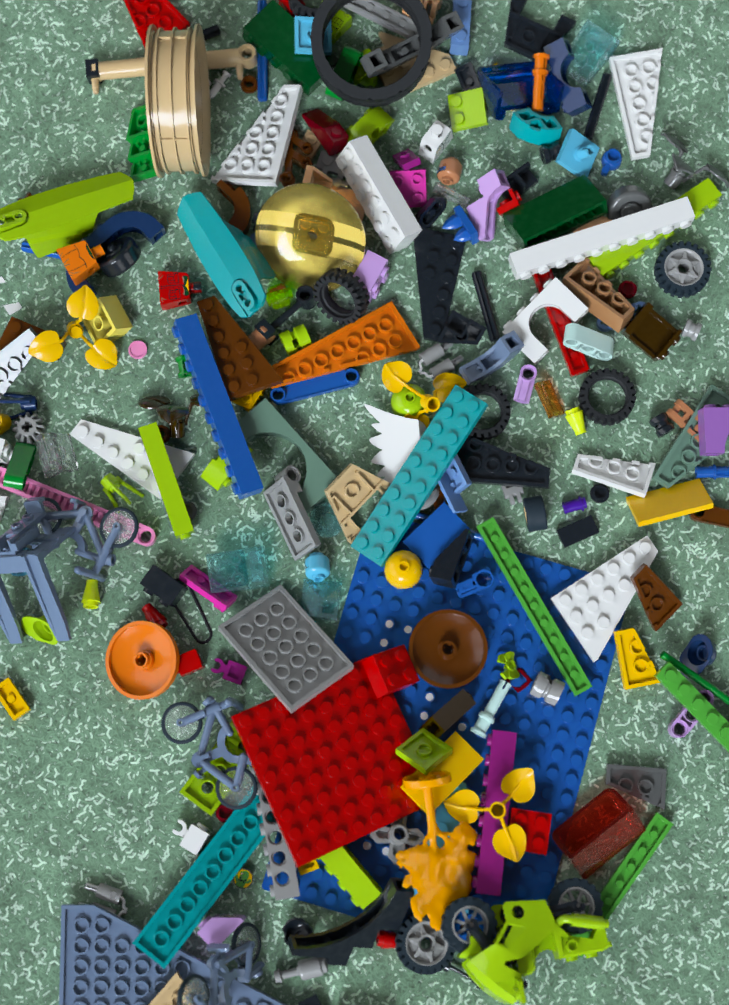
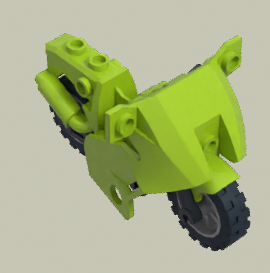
M569 878L557 883L551 889V893L547 898L548 905L545 900L508 901L504 904L493 905L490 908V905L482 901V899L467 896L451 902L441 917L443 938L451 948L459 952L457 957L464 959L461 965L479 988L503 1004H514L518 1000L520 1004L527 1003L524 989L527 988L528 983L526 980H523V977L535 971V958L540 952L551 950L555 959L566 958V962L578 960L579 955H586V958L598 957V952L612 946L611 941L607 939L605 928L609 927V920L602 917V907L604 905L600 898L601 894L595 889L596 887L593 884H590L585 879ZM571 891H579L576 900H574ZM566 893L570 899L568 902L562 900ZM582 895H584L587 898L588 902H580ZM589 905V911L586 914L583 910L585 906ZM466 909L474 910L470 919L467 917ZM460 912H462L464 922L455 919ZM477 913L481 916L483 921L478 922L475 919ZM454 923L460 924L458 932L455 931ZM484 924L483 931H482V929L479 927V925ZM591 931L588 938L567 936V933L576 935ZM465 932L467 934L466 940L461 939L458 935Z

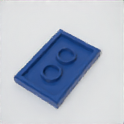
M443 502L402 543L412 553L416 554L429 570L431 565L434 564L435 559L466 528H470Z

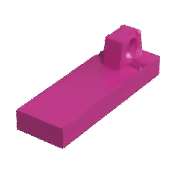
M192 564L179 576L180 581L214 603V607L222 613L238 597Z

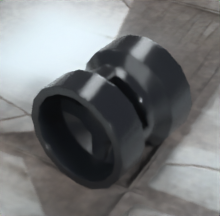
M559 142L552 143L548 147L545 145L539 148L544 165L550 164L553 160L556 161L561 149Z
M665 412L649 421L651 427L655 428L658 438L675 429L673 424L667 420L668 416Z

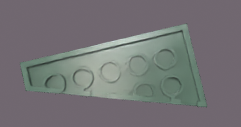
M713 384L704 393L694 409L693 415H691L686 426L681 430L651 478L666 489L674 485L708 457L700 456L699 442L694 438L699 435V432H695L696 434L692 436L687 430L690 427L694 431V426L698 424L695 417L698 415V410L702 409L704 405L715 404L716 407H722L729 404V395Z

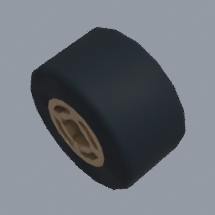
M542 496L524 498L523 507L528 531L546 530L548 528L547 516Z

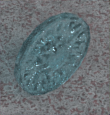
M330 503L319 504L312 510L310 521L317 535L323 538H331L337 536L342 531Z

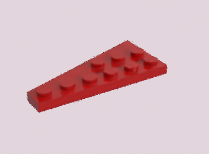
M123 0L144 48L148 27L151 24L156 25L157 29L162 27L164 30H172L173 27H177L178 30H187L190 27L189 21L168 0Z

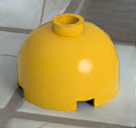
M400 550L394 552L385 563L384 573L386 580L397 589L412 588L422 577L423 567L421 560L410 551Z

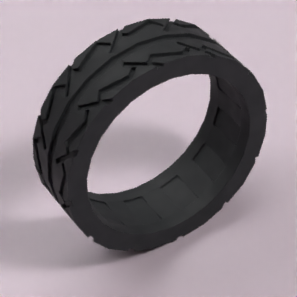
M323 0L314 16L310 38L314 64L319 76L328 89L342 100L364 107L386 106L402 99L413 91L422 79L429 64L432 46L431 22L421 1L388 0L401 7L415 24L420 42L419 55L412 68L400 80L386 87L370 89L349 84L340 78L330 67L323 50L324 35L330 20L338 10L355 0Z

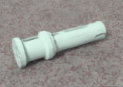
M500 679L484 711L479 712L477 722L474 727L470 728L473 733L482 738H486L489 726L495 722L494 715L512 686L507 682L504 689H502L506 682L505 680Z

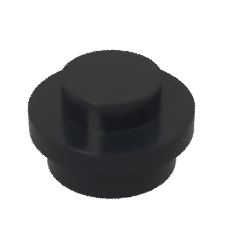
M603 484L594 485L590 490V497L596 503H604L609 498V490Z

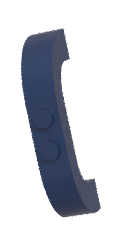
M126 211L118 213L104 223L99 224L91 235L85 236L81 241H86L90 249L101 244L104 250L121 235L135 232L143 235L154 245L166 234L164 226L151 215L139 211ZM66 269L67 282L73 293L83 285H87L94 292L95 296L97 295L95 288L86 279L76 286Z

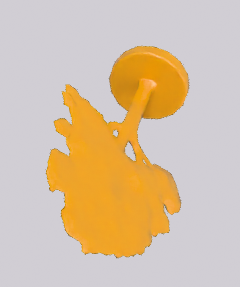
M430 771L427 775L417 773L403 778L404 788L423 789L428 833L424 837L422 845L418 844L404 851L400 850L395 856L397 858L396 863L400 868L405 867L410 873L405 876L402 886L407 889L412 885L418 891L410 900L414 917L422 922V918L427 914L430 919V926L436 931L441 929V917L446 907L454 900L469 896V893L472 891L471 883L473 878L471 872L475 863V855H477L468 849V845L474 846L477 839L476 830L470 824L462 821L453 829V832H443L437 825L432 788L451 782V772ZM436 836L444 840L445 844L443 847L439 848L437 846Z

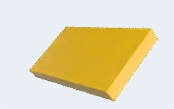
M700 478L672 485L668 489L663 487L648 491L645 498L636 495L626 497V502L639 527L713 508V501Z
M456 731L444 742L453 748L452 754L432 770L451 772L450 783L432 788L435 810L484 760ZM416 770V772H415L414 774L422 773V772H420L419 770ZM402 785L400 788L426 813L423 789H407Z

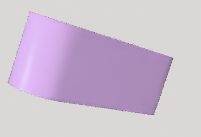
M708 690L699 691L707 697V701L712 705L714 702L713 694ZM685 707L680 710L668 725V733L673 738L685 737L698 722L695 717L694 719L687 717V709ZM675 724L682 726V733L680 735L674 731Z

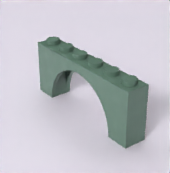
M265 398L238 421L246 443L264 436H276L290 441L301 451L306 461L307 472L302 491L298 493V496L307 514H309L327 498L324 490L339 474L335 470L331 471L327 467L329 463L323 456L318 457L315 453V447L310 442L306 443L302 439L304 436L297 428L293 429L289 425L291 423L289 418L285 414L280 415L277 411L279 409L272 400L269 402Z

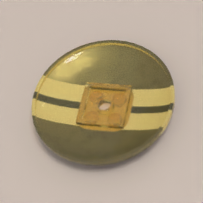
M297 183L280 189L265 202L256 221L255 237L257 248L275 272L276 278L294 289H298L302 285H309L315 290L314 285L318 279L333 268H340L341 270L344 268L347 269V273L350 271L355 273L365 255V230L357 211L342 195L323 185ZM308 232L316 233L317 239H311ZM328 283L329 291L341 287L338 283Z

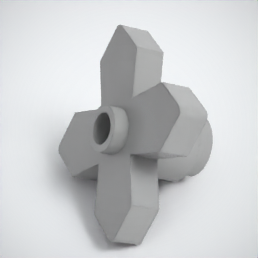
M407 816L390 823V827L384 826L370 833V836L377 844L390 843L388 857L394 864H397L396 853L400 850L404 851L405 845L416 846L425 837L418 828L408 829L406 827ZM394 833L400 834V839L395 838Z

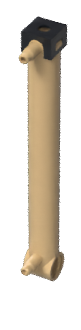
M243 44L239 48L206 51L208 70L236 67L238 80L243 79V68L251 69L257 64L256 51L251 44ZM145 57L99 62L98 58L85 60L86 78L89 84H92L93 93H99V84L102 83V80L145 76Z

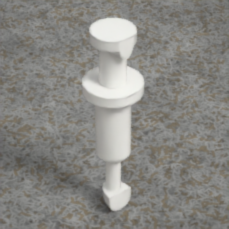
M226 70L223 71L224 74L220 79H215L216 83L210 90V99L215 97L221 87H225V80L231 77L230 73Z

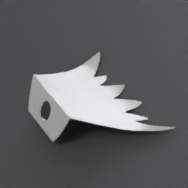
M364 404L374 418L380 422L372 424V426L382 433L369 439L371 444L382 449L373 457L371 462L385 466L379 471L377 476L385 477L383 480L391 484L427 428L418 419L398 416Z

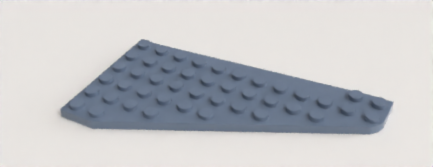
M96 904L61 905L59 1005H149L177 971L183 980L191 974H199L206 980L209 987L211 971L205 961L182 949H179L164 969L133 944V941L143 930L142 928ZM220 976L218 978L217 1005H220L219 994L223 979ZM196 978L190 980L186 985L189 992L193 995L196 993L202 994L204 999L202 983ZM237 978L230 984L228 992L233 998L230 1005H287L247 983L239 982Z

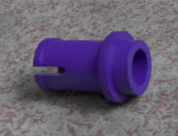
M578 496V499L562 502L564 514L577 510L584 511L587 508L585 497Z

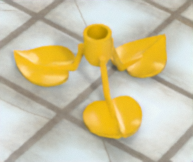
M83 285L71 294L67 300L66 308L68 313L72 317L79 319L68 323L64 336L59 340V335L56 331H43L34 338L28 349L30 355L44 362H54L63 354V347L60 343L64 342L67 336L70 335L75 339L81 337L91 347L85 352V358L94 368L105 370L114 368L117 365V349L111 340L99 338L92 345L83 335V327L80 325V322L83 318L86 320L94 319L99 310L98 300L94 292L87 285Z
M403 361L386 362L382 369V381L389 391L399 393L403 387H406L421 398L420 405L424 409L418 411L416 416L409 413L404 417L418 419L426 428L430 424L429 418L421 414L437 411L440 407V402L444 403L455 384L462 389L467 384L461 376L444 372L437 375L433 380V386L436 389L433 391V395H423L406 384L412 377V369L407 363Z
M519 768L509 772L503 778L501 789L508 796L502 803L494 802L490 807H478L480 804L478 795L468 789L460 790L444 801L447 812L459 822L465 821L468 824L475 822L478 818L477 811H488L493 818L500 819L504 829H499L495 832L492 840L493 847L501 856L514 862L520 861L526 849V835L524 830L517 824H512L507 828L503 819L506 815V807L504 805L511 798L517 803H524L533 797L535 792L533 769Z

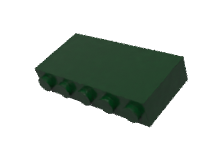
M272 0L243 27L242 36L246 43L252 44L261 56H265L274 68H278L287 80H291L296 85H301L303 88L302 93L309 96L323 83L314 64L313 55L295 54L294 18L276 1ZM331 53V56L325 55L330 67L334 71L338 58L333 53Z
M584 174L503 213V219L506 229L519 246L524 249L558 238L607 214V201Z

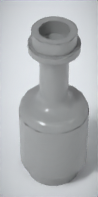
M309 957L299 960L298 966L284 971H281L280 968L275 970L274 978L276 983H283V979L300 976L302 980H308L324 976V973L328 972V965L325 958Z

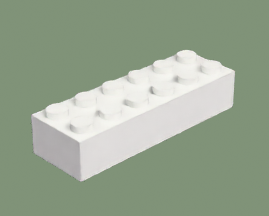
M365 135L350 140L335 160L338 168L344 174L347 183L355 193L356 199L362 205L366 216L370 219L374 230L378 233L389 254L408 247L422 231V228L368 136Z

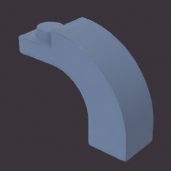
M513 330L500 337L487 352L461 366L458 371L468 385L478 380H483L513 359L525 345Z

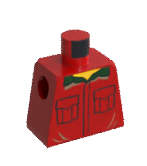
M158 271L162 310L191 304V294L202 293L201 282L190 283L188 273Z

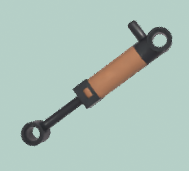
M309 285L300 286L296 290V302L271 324L263 318L254 326L255 330L248 335V338L259 351L267 344L269 346L272 345L279 338L275 329L299 308L310 310L315 307L317 301L314 300L315 295H313L314 290Z

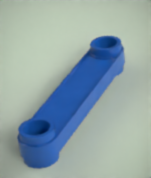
M349 368L274 388L270 392V400L276 405H284L354 387L360 381V374L356 369ZM349 374H354L357 378L349 381L346 377ZM276 393L283 394V398L280 400H276L273 397Z

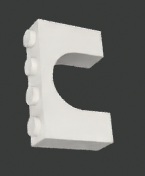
M556 277L553 280L549 279L543 285L544 290L540 294L538 292L535 293L529 300L531 303L527 307L523 306L516 313L517 317L513 321L509 320L503 327L505 329L503 331L504 335L513 330L516 332L525 345L521 352L535 365L549 352L531 333L530 322L535 312L544 307H555L561 310L573 323L577 324L589 311L588 307Z

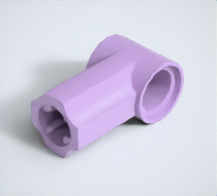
M531 364L524 365L520 370L513 400L523 404H529L537 376V370ZM530 371L533 377L525 378L523 372Z

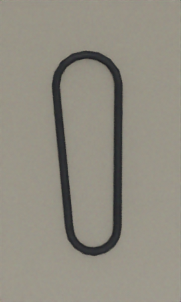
M188 586L191 595L200 611V614L209 630V638L205 641L198 640V638L192 631L191 627L187 623L186 619L182 615L177 605L175 609L180 615L181 619L185 623L186 627L190 631L195 641L200 644H205L211 640L212 630L208 624V621L198 603V600L192 588Z

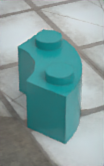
M530 108L513 112L509 129L517 138L531 144L546 145L547 147L551 146L552 143L559 142L563 129L554 116H542L534 113Z

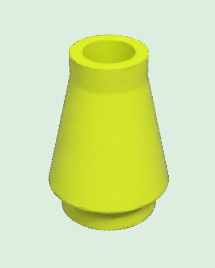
M579 406L565 411V418L576 436L587 432L583 410H580Z
M89 579L86 581V587L81 600L83 608L97 609L101 603L97 580Z

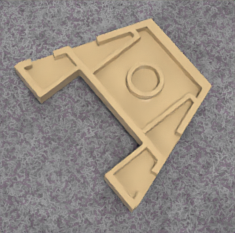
M351 463L324 490L340 527L350 544L353 543L361 530L352 521L351 517L377 490L383 496L390 486L389 482Z

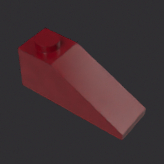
M318 108L302 114V118L329 156L338 154L344 149L349 136L339 122Z

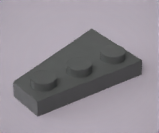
M606 764V785L665 809L667 769Z

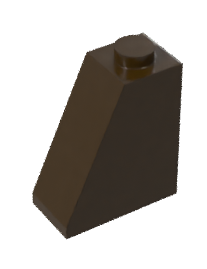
M462 689L431 716L419 730L424 728L439 738L476 704L472 695Z

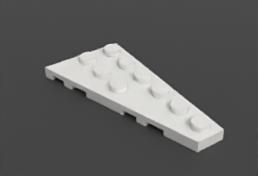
M663 48L609 57L608 60L631 161L649 158L651 154Z
M81 419L70 433L73 438L162 500L141 437ZM165 445L177 480L195 454Z

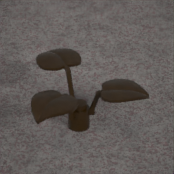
M199 394L190 397L192 402H190L188 408L167 405L170 404V399L159 395L148 396L137 401V404L142 408L156 409L157 414L169 424L170 437L182 438L185 436V425H188V418L194 405L201 407L198 401Z

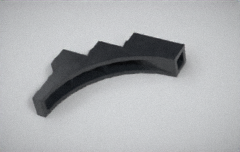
M390 877L380 896L364 912L336 928L319 933L289 935L287 942L291 955L325 958L327 965L346 966L354 947L373 948L380 929L387 931L399 930L409 908L410 900L415 893L412 885L406 889L402 886L404 878Z

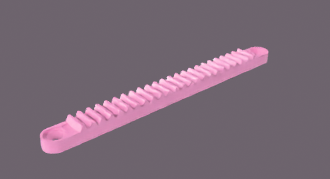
M0 466L1 489L26 499L41 496L54 499L60 505L62 511L73 510L74 504L70 502V498L83 501L93 509L92 520L95 527L100 529L101 520L109 510L30 478L27 479L24 490L4 487L3 480L6 468ZM49 501L42 502L43 506L57 511L53 503ZM116 513L111 514L106 520L104 530L111 532L113 524L118 522L126 527L121 537L128 540L134 532V520ZM139 523L138 534L133 542L146 547L151 546L156 541V533L152 528ZM146 531L152 535L151 539L147 542L141 539L142 533Z

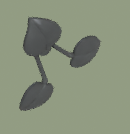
M666 132L660 134L665 136L679 151V156L675 153L672 154L674 166L670 170V174L664 179V182L670 188L675 190L681 182L685 183L688 179L704 170L711 172L714 176L724 181L727 189L729 188V182L720 170L707 163L702 168L694 171L681 158L684 152H688L683 143Z

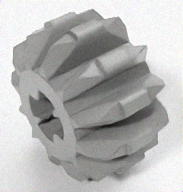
M26 412L25 418L19 415L20 421H14L16 427L12 428V431L16 433L14 437L20 439L22 443L27 442L32 445L33 439L38 443L39 439L37 437H44V433L41 431L46 429L42 425L43 419L38 418V415L35 413L31 416L29 412Z

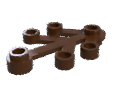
M295 129L292 131L285 158V171L279 177L283 187L295 184L296 179L292 173L293 159L298 161L305 170L307 165L313 166V162L309 157H305L293 149V144L301 148L304 155H309L313 152L312 145L298 138L299 135Z

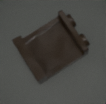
M647 302L621 331V334L653 361L663 360L669 354L668 349L670 346H675L681 339L679 335L683 331L673 327L653 310L654 306Z

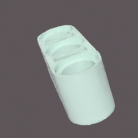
M569 323L565 326L564 346L598 360L609 361L612 359L614 349L613 338L576 323Z

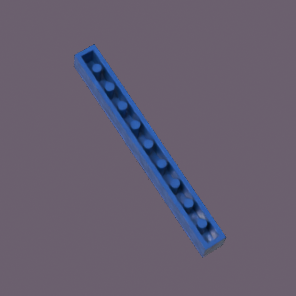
M197 313L175 319L172 333L174 338H178L179 352L186 359V370L191 372L193 377L191 382L193 388L197 389L199 393V404L206 411V422L208 425L211 424L213 430L211 431L214 442L218 443L219 456L221 460L224 459L226 464L225 472L232 479L233 493L238 495L239 500L259 494L264 488Z

